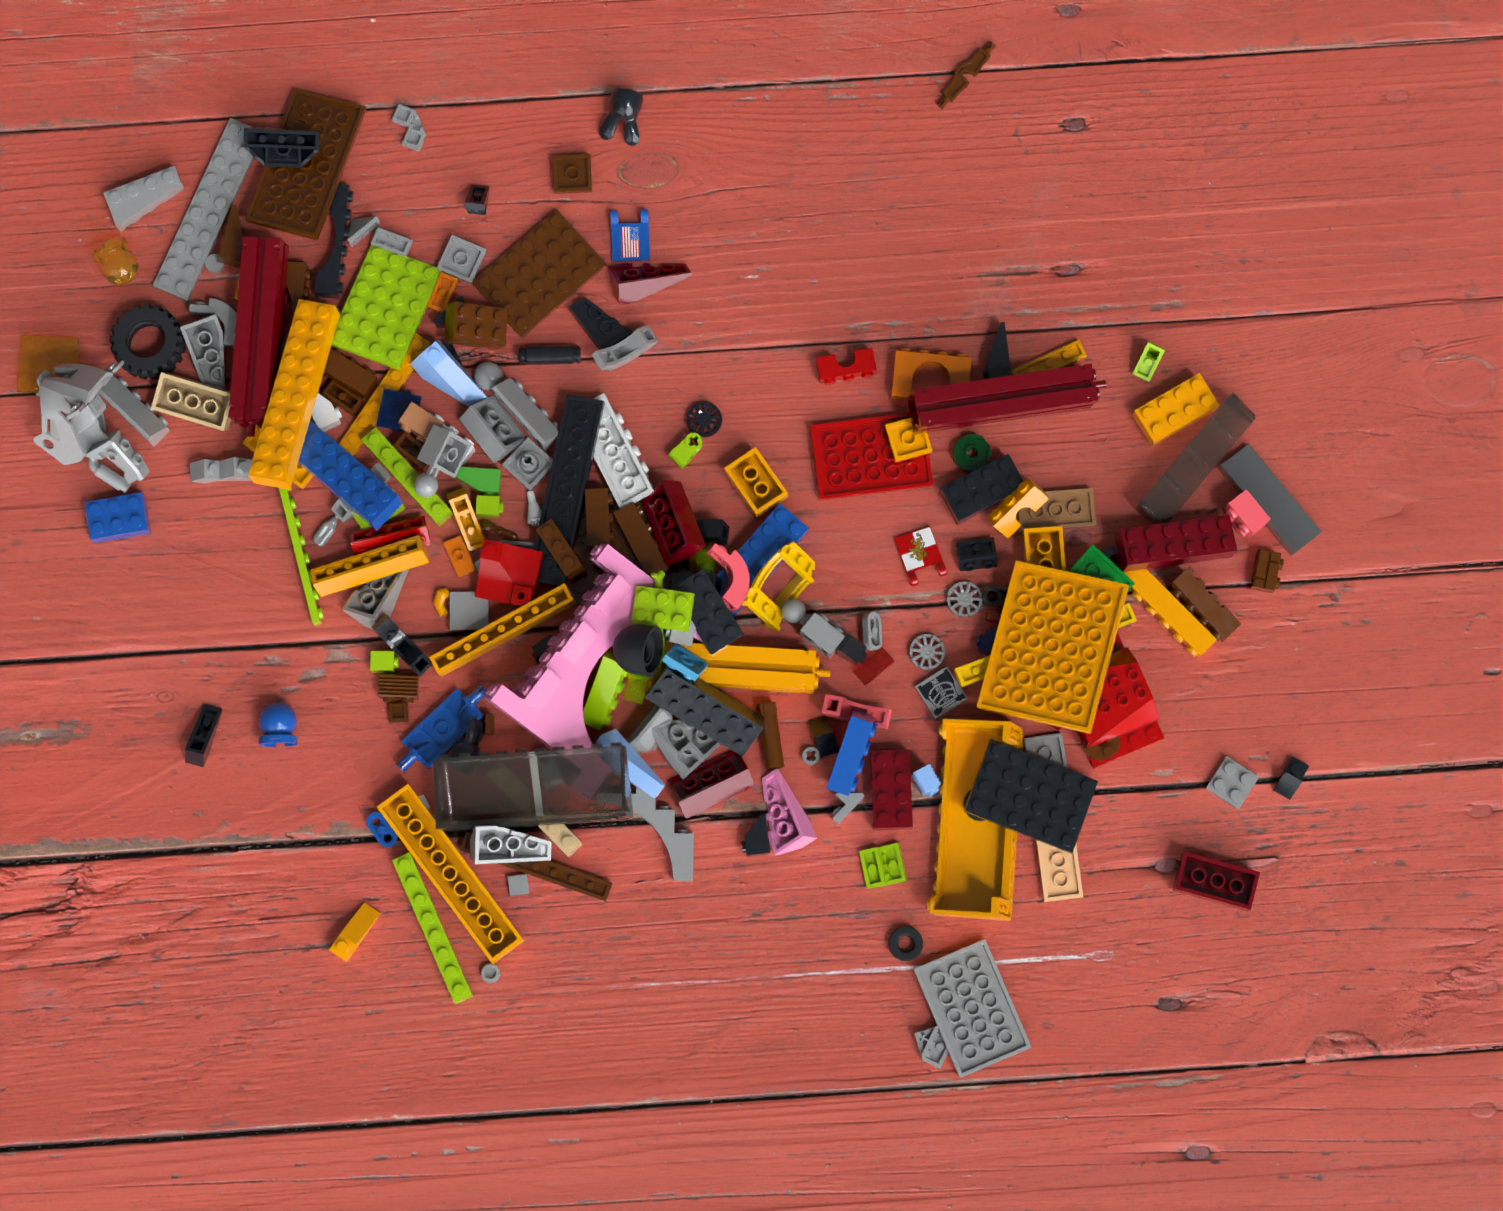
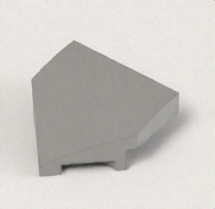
M938 1026L914 1033L922 1060L940 1069L948 1054V1050Z

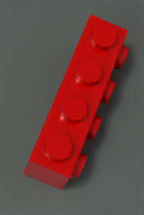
M425 516L385 524L377 531L372 527L350 532L354 556L420 535L425 546L431 545Z

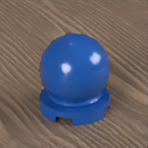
M272 702L265 706L260 712L258 721L260 730L264 733L263 736L259 737V745L262 747H276V743H285V747L296 746L297 736L293 735L292 732L296 728L297 718L290 705L283 702Z

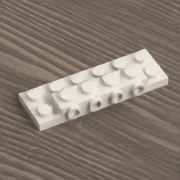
M603 393L594 398L605 402L594 458L621 509L632 502L636 503L649 496L654 490L648 479L647 472L649 468L644 461H640L638 456L641 455V452L636 445H632L630 440L633 437L628 429H624L622 424L625 421L622 415L613 410L606 394Z

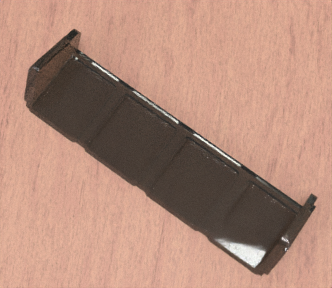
M1231 393L1135 509L1153 524L1169 523L1256 419L1255 414L1234 393Z

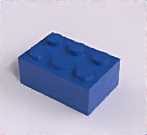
M142 492L85 502L90 540L94 543L151 534L146 496Z

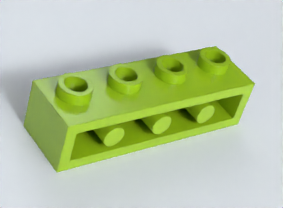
M609 650L603 656L583 711L584 723L599 731L611 723L613 716L610 714L618 704L619 700L616 699L618 693L620 694L624 688L625 683H623V679L629 674L617 664L612 650Z

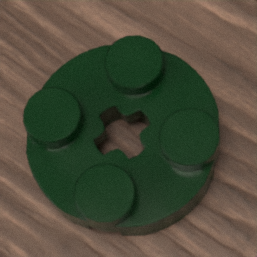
M978 434L965 435L956 442L953 450V458L957 467L970 473L989 464L992 455L990 445L985 438ZM972 448L978 453L974 458H970V455L967 454V451H971Z

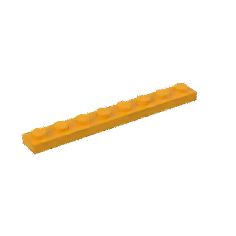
M417 333L414 336L400 371L390 368L339 443L353 457L356 456L363 445L361 439L375 428L380 420L382 410L387 405L386 412L389 404L392 403L393 399L390 398L389 400L388 397H385V393L390 392L395 395L396 392L401 390L414 371L410 363L431 346V342Z

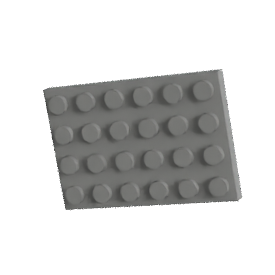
M985 939L913 969L959 1078L1032 1048Z

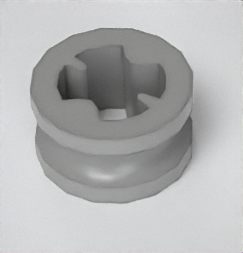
M814 747L806 748L802 755L803 761L807 765L816 764L820 757L819 751ZM808 751H810V753H812V751L816 753L814 756V761H812V759L810 761L806 759L808 757V755L806 754Z

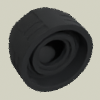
M635 624L621 630L613 644V654L617 664L624 671L640 676L651 677L657 671L663 652L661 629L656 626Z

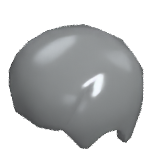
M492 362L479 364L473 373L475 383L481 389L488 391L504 380V371L499 365Z

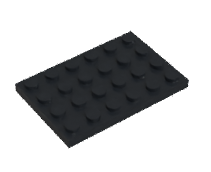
M989 739L964 812L1071 854L1075 848L1098 781L994 739Z

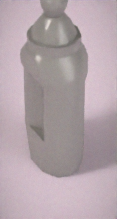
M335 515V517L325 521L313 536L312 541L321 547L326 545L336 530L338 517Z

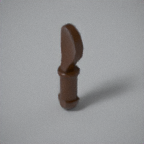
M485 520L481 522L482 528L495 532L498 536L505 537L511 541L518 540V535L515 532L512 533L503 529V527L499 529L492 521Z

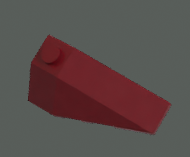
M626 263L608 266L613 294L619 304H629L641 300L691 276V271L686 264H662L660 267L644 264V267H633V264Z

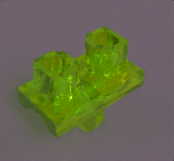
M705 546L697 553V570L704 569L706 573H713V568H716V561L706 553L710 547Z

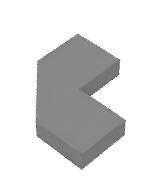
M398 103L391 121L408 128L402 141V146L420 152L427 135L415 109Z

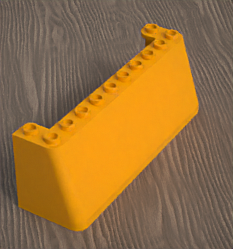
M943 719V723L939 727V734L946 740V746H943L945 765H942L941 774L944 776L943 784L940 786L942 803L939 804V815H941V822L937 826V832L940 834L939 842L936 844L938 861L935 862V872L937 873V880L933 884V890L936 894H932L931 898H928L927 908L930 910L929 913L937 916L1010 921L1013 905L1017 832L986 820H973L964 812L963 802L968 791L972 789L989 739H994L1023 751V729L1011 721Z

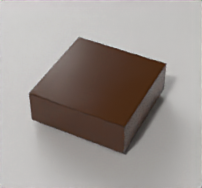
M388 703L389 723L409 722L408 703Z
M486 714L485 716L486 735L494 734L495 717L493 714Z

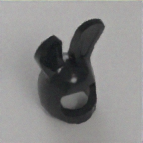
M621 88L613 90L610 100V114L599 130V135L602 139L609 140L613 138L618 122L621 120L625 121V142L631 146L639 143V130L636 120L643 104V95L641 93Z
M471 717L468 721L466 737L457 739L453 744L452 750L443 757L441 762L469 775L472 773L480 760L479 743L485 733V721L480 719L478 723L476 718Z

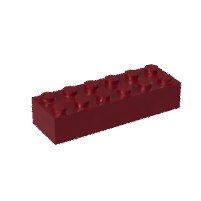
M1229 515L1123 528L1114 536L1123 572L1231 558L1238 551Z

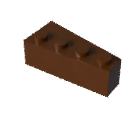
M1189 566L1169 586L1170 593L1177 600L1180 599L1184 603L1183 606L1190 613L1193 612L1198 617L1197 620L1204 627L1207 626L1210 633L1217 641L1223 642L1241 623L1225 605L1220 606L1218 604L1220 601L1213 592H1207L1205 582L1201 578L1194 577L1192 575L1194 570Z

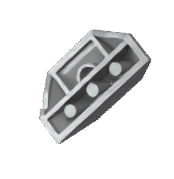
M655 705L627 742L638 754L649 753L651 750L655 751L658 748V744L652 734V728L668 719H671L672 722V714Z

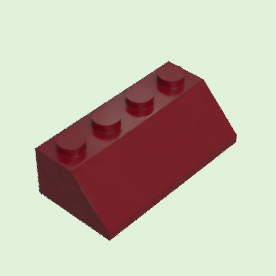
M663 480L653 489L654 492L642 500L664 562L666 565H671L695 556L706 545L681 481Z
M732 750L699 765L684 780L680 775L667 780L685 819L755 786L742 756Z

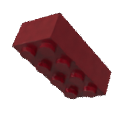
M910 750L871 751L873 830L912 829Z
M1184 851L1181 854L1172 891L1249 911L1252 907L1260 872Z

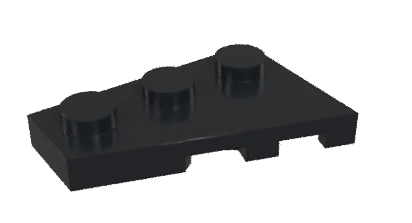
M585 297L569 307L572 315L598 350L611 347L633 333L632 330L625 328L618 320L611 318Z

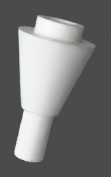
M528 491L526 493L529 502L527 523L532 524V526H539L542 510L536 502L534 491Z

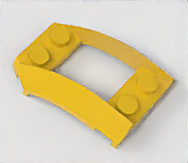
M789 542L779 549L762 567L753 580L741 606H747L764 621L763 626L780 631L779 625L783 618L781 613L782 605L789 599H797L800 593L810 583L814 582L812 570H815V561L795 542ZM783 559L797 575L784 587L773 603L760 589L773 568Z

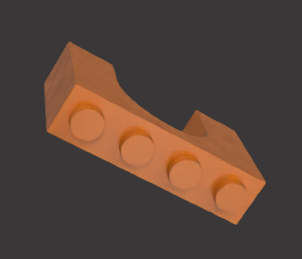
M901 348L900 351L896 350L891 399L907 400V397L911 394L913 375L924 366L930 365L941 368L947 374L949 384L969 382L972 358L965 354L949 356V353L946 352L930 354V351L919 350V352H911L907 348Z

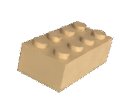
M161 372L151 407L152 410L222 431L229 430L231 419L228 418L230 410L229 390L169 372Z

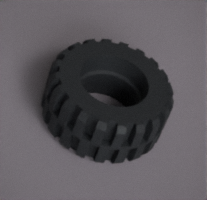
M144 304V307L136 305L133 306L134 310L129 311L127 309L124 311L125 316L122 318L119 316L116 319L117 325H113L111 329L113 336H110V343L112 344L110 348L116 361L119 363L123 360L122 368L134 377L139 376L140 379L144 380L147 377H150L151 380L157 379L161 372H167L170 369L173 372L177 368L175 364L177 362L181 363L183 359L181 355L185 353L186 349L184 346L185 339L180 329L181 325L168 310H163L161 306L155 305L152 307L150 304ZM154 326L160 328L165 335V343L160 352L148 358L136 356L131 349L133 336L144 327Z

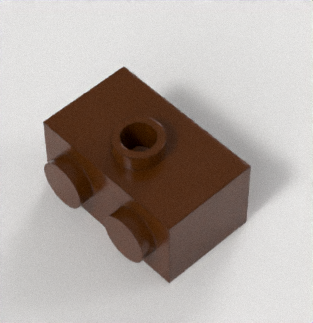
M404 432L393 447L421 471L427 472L429 465L417 459L424 444Z

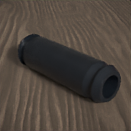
M572 345L526 346L522 348L521 346L518 350L519 363L521 365L523 363L527 365L573 364L575 362L579 364L581 362V347L578 345L577 347Z

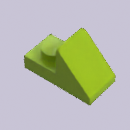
M1148 341L1132 374L1150 382L1166 349Z

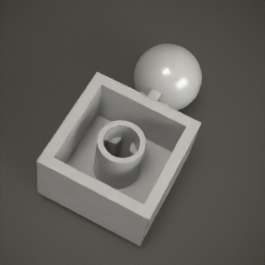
M433 425L417 457L418 460L429 465L426 473L416 477L414 481L415 492L421 497L433 496L438 490L436 476L439 471L455 478L471 447V443L444 428Z
M789 599L782 605L781 613L783 618L790 623L799 622L802 624L803 628L800 630V636L830 660L845 638L843 630L836 625L832 627L828 623L829 619L821 613L819 615L814 613L812 617L807 615L805 605L799 599Z

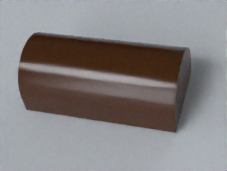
M334 379L331 380L321 393L324 398L353 417L359 412L364 403L362 398Z

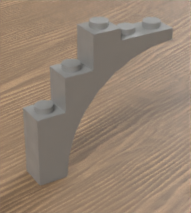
M637 787L636 794H633L632 790H621V793H613V790H602V793H597L598 803L613 804L626 808L647 821L660 835L669 852L672 862L673 880L693 882L694 833H690V830H678V833H675V810H671L670 806H660L659 810H656V798L651 797Z

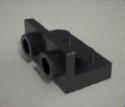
M994 537L956 542L960 571L997 567V551Z

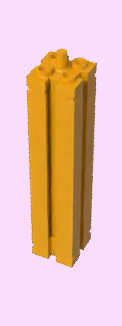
M665 642V654L676 643ZM692 643L691 647L681 645L709 663L699 678L715 688L813 694L814 689H818V677H830V670L819 669L820 656H816V651L813 650L804 651L727 645L711 655L705 644ZM663 664L658 667L651 677L629 673V683L649 684Z

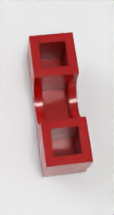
M873 348L854 351V363L849 367L840 366L836 361L835 354L816 357L820 383L831 385L835 384L837 380L848 382L853 381L854 377H873V374H876L877 371Z

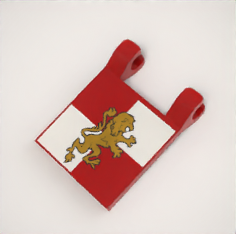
M930 526L894 538L911 586L918 585L915 571L935 564L940 577L947 575L946 566Z

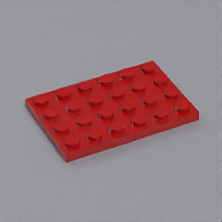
M911 413L810 425L820 501L933 487L929 453L895 462L885 425L912 418Z

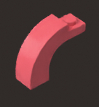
M715 543L706 553L717 561L727 573L728 584L721 598L728 609L734 612L741 606L749 590L748 568L736 550L728 554L725 547Z
M825 695L822 714L849 723L855 710L875 717L874 723L878 724L877 728L888 729L892 710L859 704L840 696Z

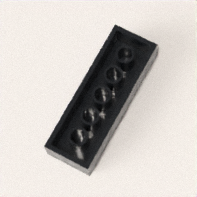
M666 663L663 664L646 687V699L742 757L764 729V717L699 677L696 681L685 678L683 673L669 668Z

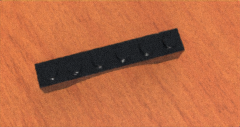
M338 185L329 209L334 218L336 238L329 260L316 274L314 293L318 298L339 299L340 294H343L344 283L341 282L342 275H345L346 265L343 264L344 257H347L348 246H345V242L348 239L350 230L347 224L348 221H351L352 210L349 209L350 202L353 203L354 191H351L349 185Z

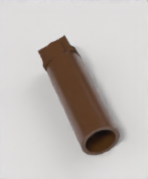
M776 702L759 703L757 705V714L765 718L761 739L766 770L784 768Z

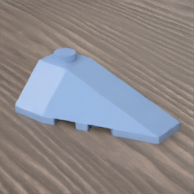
M440 340L435 341L410 363L422 379L467 407L488 398Z
M616 729L602 734L593 747L597 753L613 768L611 771L651 797L656 798L665 786L663 781Z

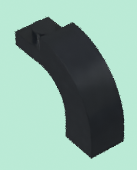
M386 614L372 626L373 630L419 677L433 665L431 660Z

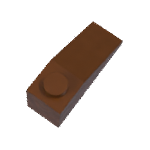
M232 204L217 262L239 268L243 248V233L237 207Z

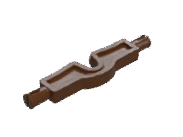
M990 41L984 49L980 48L970 61L961 64L957 68L953 81L943 91V98L937 103L938 107L943 109L949 101L953 102L968 87L969 81H967L963 74L968 73L973 77L978 75L982 67L989 60L990 52L996 47L993 42Z

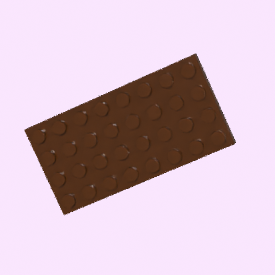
M294 88L280 127L307 128L320 131V150L302 168L265 166L247 212L246 222L318 241L365 115L366 106Z

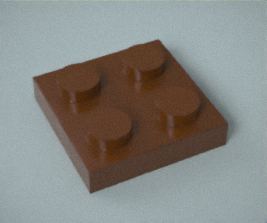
M590 154L553 156L555 194L592 192Z

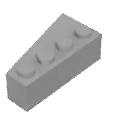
M175 166L106 191L104 196L115 225L121 233L127 226L137 222L142 216L155 210V207L163 202L165 203L184 190V186Z

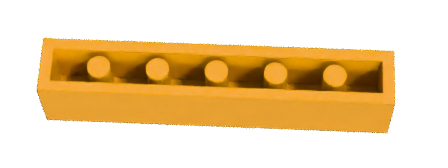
M420 535L311 569L312 583L320 597L429 563L427 548Z
M1147 569L1124 572L1135 582L1130 589L1133 592L1132 596L1138 602L1142 601L1147 606L1145 607L1147 612L1152 616L1156 615L1160 619L1159 623L1166 630L1169 628L1174 633L1172 635L1174 639L1179 643L1183 642L1187 646L1186 650L1190 655L1199 658L1216 642L1217 639Z

